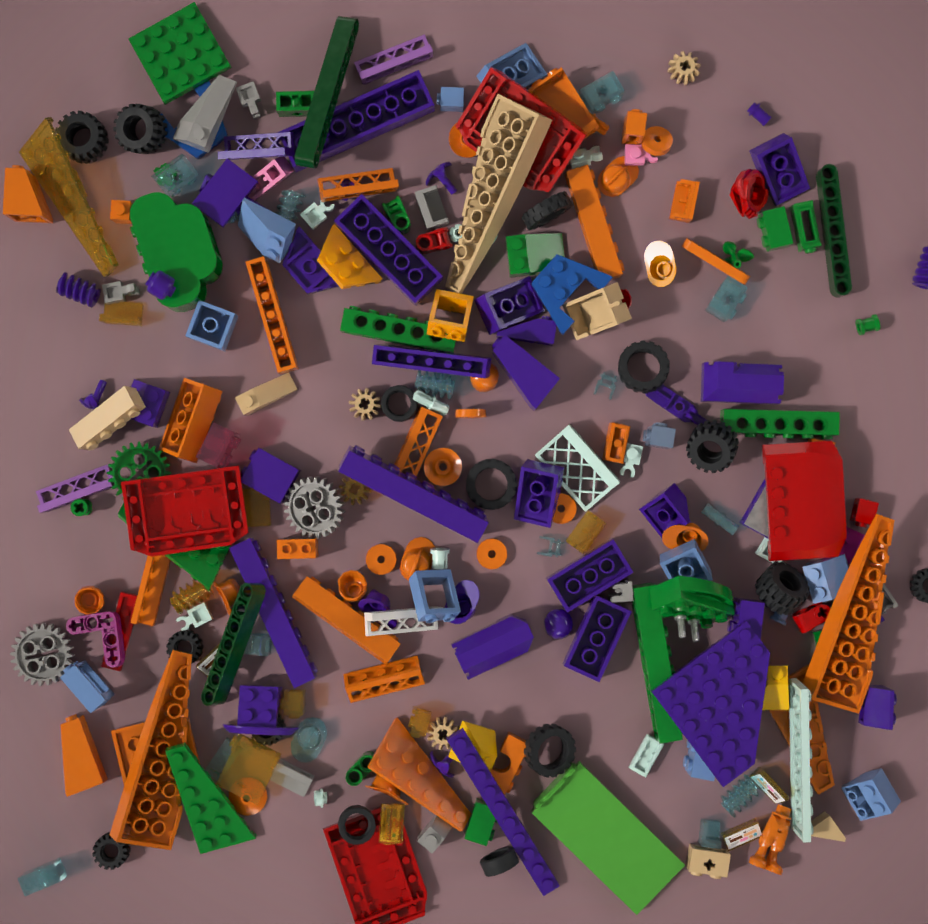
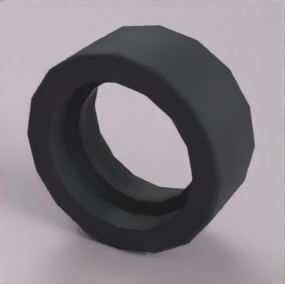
M402 385L390 387L385 391L381 400L384 414L396 422L409 420L414 416L418 402L413 400L414 392ZM401 392L410 398L411 406L405 414L396 415L389 409L388 401L394 393Z
M353 805L346 808L341 813L338 821L339 832L342 838L354 845L369 841L374 835L376 828L375 819L371 811L361 805ZM354 813L363 814L368 820L367 831L361 836L350 835L345 827L347 818Z
M512 846L497 849L480 860L484 874L487 877L504 873L519 863L517 854Z

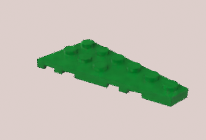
M186 743L167 747L165 752L200 854L256 839L257 835L246 825L244 818L240 817L236 812L234 805L220 787L213 782L210 774L202 768L199 760Z

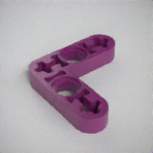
M107 611L77 616L67 621L66 629L70 634L101 631L104 658L107 666L114 668L124 664L125 651L121 618L117 612ZM92 618H95L97 621L95 628L90 626ZM113 618L112 622L103 623V619ZM83 623V627L74 628V624ZM111 634L116 636V643L114 645L109 642ZM117 656L118 660L113 661L112 657Z

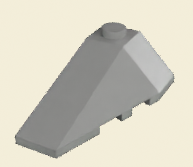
M218 75L180 120L173 139L209 153L237 82Z

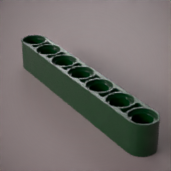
M826 164L817 172L816 182L829 289L832 296L840 298L850 293L852 282L838 170L834 165ZM823 171L830 173V179L823 175ZM826 189L833 193V197L826 195ZM828 208L835 211V216L828 214ZM831 227L836 228L837 236L830 232ZM833 246L839 248V255L833 252ZM835 265H839L842 268L841 274L835 271ZM838 284H842L844 286L843 293L838 291Z
M244 583L239 589L202 691L201 700L206 706L224 704L228 698L265 597L266 590L262 583Z

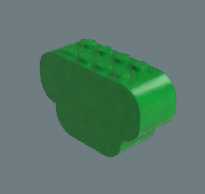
M160 192L141 196L135 200L130 209V219L133 225L130 227L133 237L137 238L138 245H136L138 254L143 256V270L149 277L152 272L156 273L158 270H161L175 280L173 286L176 289L172 296H166L163 300L157 298V300L175 312H187L196 309L198 301L204 302L206 299V285L218 280L223 271V261L211 224L207 217L194 205L185 203L177 205L168 195Z

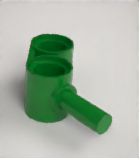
M371 751L363 753L349 767L345 777L349 785H359L372 771L364 764L363 759L367 757L372 759L375 753ZM356 771L359 773L360 778L352 779L350 773Z

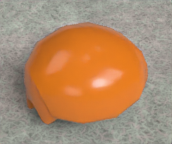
M491 363L490 376L488 378L470 377V382L477 391L488 392L495 388L499 380V372L497 367Z
M356 570L346 571L338 579L339 593L347 601H358L367 592L366 579Z
M85 586L75 595V607L79 612L86 615L98 613L104 606V594L95 586Z

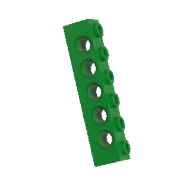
M350 306L349 309L344 308L340 328L342 333L433 351L454 353L456 340L442 338L439 342L433 341L432 336L427 335L428 321L419 323L417 319L406 317V320L399 319L398 315L387 313V316L379 315L380 312L376 310L363 312L361 308ZM361 317L367 319V324L364 327L357 325V321ZM379 321L386 323V328L382 331L376 329V324ZM403 325L405 327L404 333L396 334L394 332L395 327ZM415 329H422L424 335L421 338L414 337L413 332Z
M720 410V423L721 421L725 422L726 427L729 425L732 427V432L745 434V437H756V434H764V438H775V434H781L783 438H795V435H802V439H814V435H819L821 439H833V436L839 435L840 412ZM739 418H742L745 421V427L743 429L737 426V420ZM758 419L764 421L763 429H759L756 426ZM778 419L783 422L781 430L777 429L775 425ZM796 420L802 422L801 430L795 428ZM816 420L820 421L821 423V429L819 431L814 428V422Z

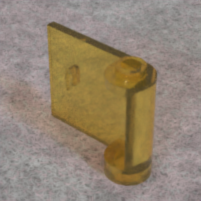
M243 734L234 735L229 745L232 747V752L216 785L258 805L282 754Z

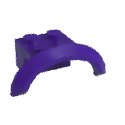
M240 685L237 725L223 724V727L228 732L239 734L292 735L299 730V727H277L278 707L282 706L283 687Z

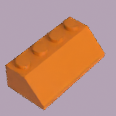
M184 378L158 450L197 463L201 456L204 442L208 437V431L214 420V414L223 391Z

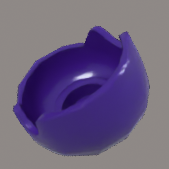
M563 609L550 611L544 619L546 633L554 639H564L569 636L573 629V620L570 614Z

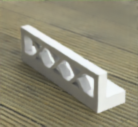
M438 606L429 607V609L443 608ZM415 608L364 612L365 636L438 629V621L433 622L432 626H426L423 622H418ZM408 618L416 620V623L411 628L405 624ZM396 619L399 622L395 629H391L387 625L390 620ZM371 621H378L381 624L377 631H371Z

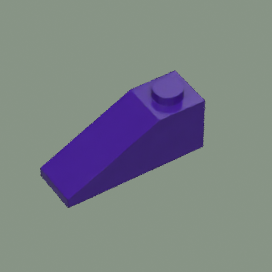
M542 316V319L538 318L498 331L496 338L499 336L503 338L506 335L515 341L553 346L557 325L551 317Z

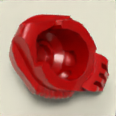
M756 169L741 171L729 194L742 217L746 216L748 219L758 216V212L768 200L765 178Z

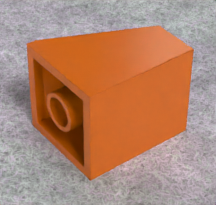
M12 165V168H5L3 215L15 222L53 223L52 215L37 177L31 174L29 170H26L24 166Z

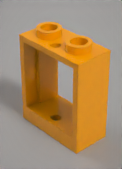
M436 289L428 321L427 335L465 342L474 296ZM437 309L465 314L463 324L435 319Z

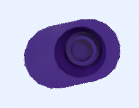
M462 580L455 586L461 612L453 621H450L453 624H462L471 619L475 614L480 591L478 586L470 580Z
M372 589L365 599L359 601L358 606L363 613L390 610V600L386 595ZM390 620L387 625L393 629L397 625V620Z

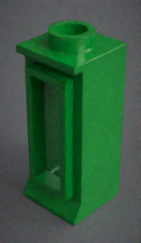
M813 200L795 203L790 207L798 252L805 251V254L816 252V249L822 243L820 242ZM807 211L812 235L811 241H806L801 212Z

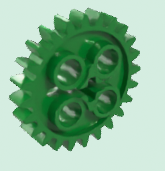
M132 442L129 443V449L122 446L123 452L117 450L115 453L118 457L110 458L114 464L107 465L109 468H112V471L106 473L107 475H112L108 482H114L111 490L118 489L116 496L122 493L121 482L129 481L136 474L135 469H141L149 460L152 463L141 473L143 477L139 476L135 480L151 478L148 475L149 468L157 470V477L171 474L170 471L165 469L170 464H164L163 462L167 457H160L162 451L154 452L156 446L154 445L149 449L148 443L141 447L140 442H137L136 447H134ZM137 454L144 458V462L141 465L134 462V456ZM121 468H127L130 471L128 478L121 477Z

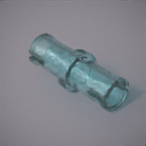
M709 503L701 511L702 514L715 522L714 525H719L731 535L739 528V525L726 517L724 512H719Z

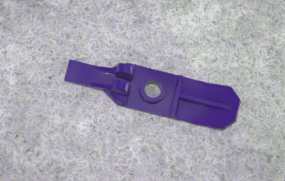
M664 385L657 388L654 392L645 393L649 399L683 422L695 423L698 426L701 422L704 424L706 421L705 418L698 414L693 404ZM677 403L682 405L681 410L676 409Z

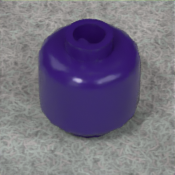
M158 270L156 273L152 272L145 284L148 286L147 292L160 300L165 299L166 296L171 297L176 289L173 286L174 278L161 270Z

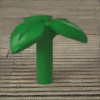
M727 241L723 244V252L730 255V257L724 260L735 268L741 267V261L747 262L754 258L753 253L747 249L742 248L736 252V244Z

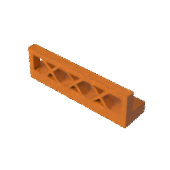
M393 168L317 179L321 202L355 198L361 194L369 196L396 192L399 188L398 179L395 180ZM382 174H389L390 180L380 182L378 178ZM362 177H368L373 183L360 184L359 181ZM349 179L354 183V186L342 187L340 184L343 180ZM330 182L336 187L324 190L323 183Z
M419 407L394 464L400 468V472L410 467L412 474L417 476L443 416L424 407ZM427 414L437 418L434 426L429 428L426 427L424 422ZM426 432L428 440L425 444L419 446L416 438L418 434ZM418 449L420 458L418 461L411 463L409 454L411 451Z
M165 555L147 556L131 619L133 624L155 625L171 562Z
M418 655L389 662L386 665L381 664L343 674L345 689L350 703L425 684ZM410 677H419V679L409 680ZM394 681H398V682H399V683L396 684V685H391V684H390L391 682H394ZM374 686H380L379 689H371ZM354 691H362L360 694H352Z

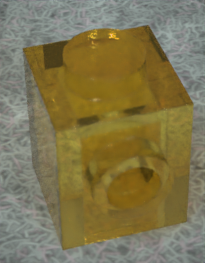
M286 689L284 691V698H281L280 703L281 710H284L283 715H288V718L297 719L304 715L306 690Z

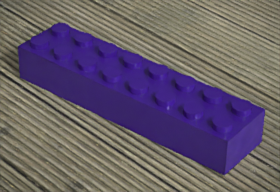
M417 70L336 106L319 162L434 112V103L420 71ZM306 120L278 132H293L294 154H296ZM283 137L281 139L283 146L288 147L287 137ZM288 156L295 172L308 168L296 166L295 156Z
M360 446L348 447L339 465L338 472L476 543L479 542L489 524L483 510L474 507V509L470 508L466 501L460 498L457 500L450 497L451 494L441 489L440 492L433 488L434 485L425 480L423 483L418 481L417 477L410 472H406V474L400 472L398 466L389 463V465L383 463L382 458L375 454L371 456L366 454L365 449Z

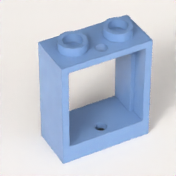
M451 569L415 571L409 578L418 622L426 621V623H433L438 620L450 622L461 612ZM424 585H443L448 608L429 609Z
M86 660L80 663L78 661L73 664L71 663L63 670L65 674L60 677L90 713L102 707L115 695Z

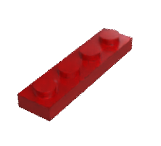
M122 591L120 592L115 612L121 618L126 655L134 625L131 623L137 595ZM111 634L109 637V642L112 645L116 643V636L114 634ZM103 657L101 667L121 671L123 665L114 668L107 666L105 658ZM112 657V660L116 661L118 660V657Z

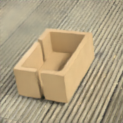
M618 282L562 305L565 313L575 321L571 328L576 340L632 319L626 302L622 303L621 301L624 297Z

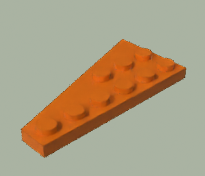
M809 665L789 675L788 682L789 679L797 678L803 684ZM811 700L809 702V709L811 710L812 719L809 721V728L812 731V739L810 740L812 759H810V766L813 776L810 778V783L816 794L819 795L835 784L831 764L828 759L827 745L824 740L818 702ZM768 710L790 747L789 710Z

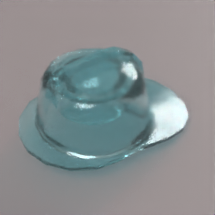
M314 717L306 718L299 724V730L295 732L291 741V753L294 758L301 762H311L316 759L327 737V728L324 722Z

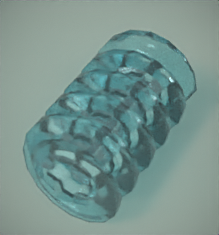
M283 190L281 194L284 197L279 198V202L283 205H277L276 208L280 212L275 213L292 222V219H298L294 213L301 212L297 205L304 204L299 198H306V196L293 190Z
M418 370L415 388L420 391L424 389L426 394L432 391L433 396H436L439 392L440 398H443L447 393V397L450 400L453 395L456 378L452 381L451 375H448L445 380L443 373L437 378L436 372H433L430 377L428 371L422 375L421 370Z
M746 774L743 775L745 782L740 779L738 780L740 787L732 785L734 792L726 791L728 798L721 795L723 801L721 805L734 818L736 817L734 810L741 813L740 805L748 806L746 799L753 802L751 795L759 796L757 792L759 787Z

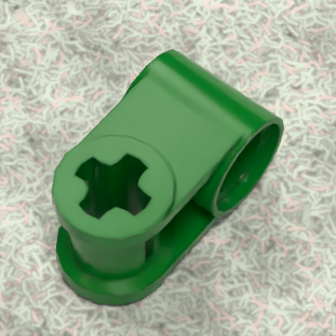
M399 195L396 196V199L386 204L384 202L381 203L392 225L402 235L407 234L411 229V223ZM401 220L407 222V225L403 228L397 226V223Z

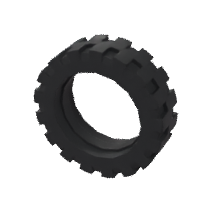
M559 192L530 208L523 214L522 220L529 231L535 230L564 214L573 206V203L567 192Z
M642 340L639 343H632L620 355L618 363L620 380L628 389H632L636 393L656 391L657 388L663 385L669 374L670 361L667 353L662 350L660 345L657 346L651 341L648 343ZM638 353L652 354L660 364L658 375L648 382L635 380L628 371V362L633 355Z
M482 460L475 464L467 475V493L470 499L483 509L495 510L502 508L512 500L516 493L517 481L515 473L509 465L501 460ZM488 468H495L501 471L507 480L505 494L496 500L482 498L477 493L475 487L478 474Z
M548 723L543 724L542 727H537L535 732L530 733L529 740L525 742L524 754L526 757L524 758L532 770L546 778H549V776L553 778L557 777V774H563L566 768H570L571 761L575 759L574 752H576V747L574 746L576 743L574 738L571 737V733L553 723L551 725ZM551 736L560 737L562 751L559 757L548 765H542L538 759V750L541 744Z

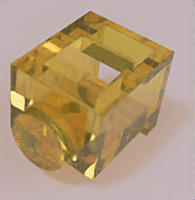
M413 706L412 713L415 716L411 715L408 727H411L410 736L415 738L425 737L432 711Z

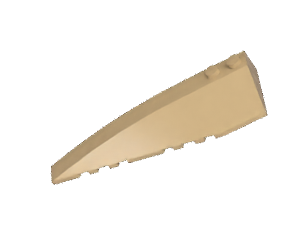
M497 94L481 130V146L477 148L476 155H478L476 167L473 166L472 169L473 180L468 187L462 213L464 219L462 226L460 225L458 230L462 238L459 239L458 245L455 244L454 262H451L445 286L455 293L462 294L494 242L525 182L552 122V119L500 94Z

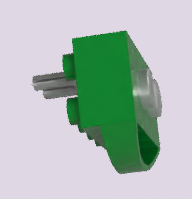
M677 576L650 588L652 610L660 612L662 617L674 616L678 623L680 638L686 637L684 620H687L688 624L691 625L692 640L697 642L699 641L698 624H701V628L704 629L711 628L714 622L728 621L727 617L735 614L731 589L716 582L687 576Z

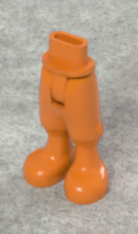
M778 804L776 811H772V815L762 835L759 837L760 846L757 852L750 857L748 863L782 875L783 869L777 863V855L785 846L790 827L789 820L792 819L789 818L792 809ZM770 847L769 853L765 859L767 849Z

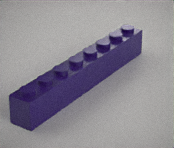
M249 538L230 547L229 549L245 583H262L265 587L266 593L259 614L293 687L296 688L315 679L318 669L314 662H310L308 647L306 644H302L300 640L302 637L301 632L292 623V620H294L293 615L284 606L285 598L282 592L278 593L276 588L278 583L274 575H270L267 569L270 567L265 557L262 558L259 552L262 549L258 540L254 541L253 538Z

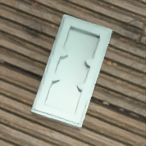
M646 734L628 766L629 769L646 778L664 743L659 744L656 738Z

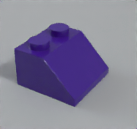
M134 379L131 387L137 389L146 408L141 410L137 417L131 419L158 428L170 392Z

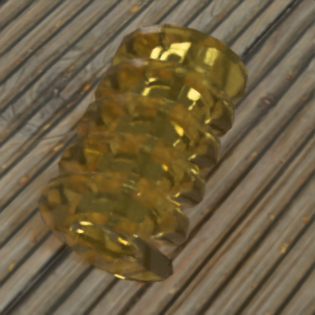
M193 579V586L186 583L187 590L179 587V594L172 591L173 597H170V602L176 612L182 614L183 609L186 611L190 609V605L194 607L197 602L202 603L203 597L209 599L210 594L214 596L212 588L209 592L204 588V585Z

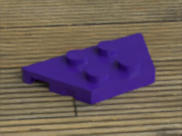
M299 226L282 265L307 294L339 287L317 261L321 252L320 249Z

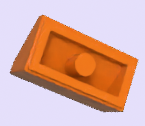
M609 423L602 460L624 463L631 426Z

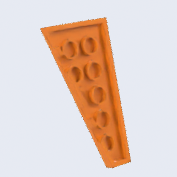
M398 717L395 718L367 767L458 831H463L471 816L470 811Z

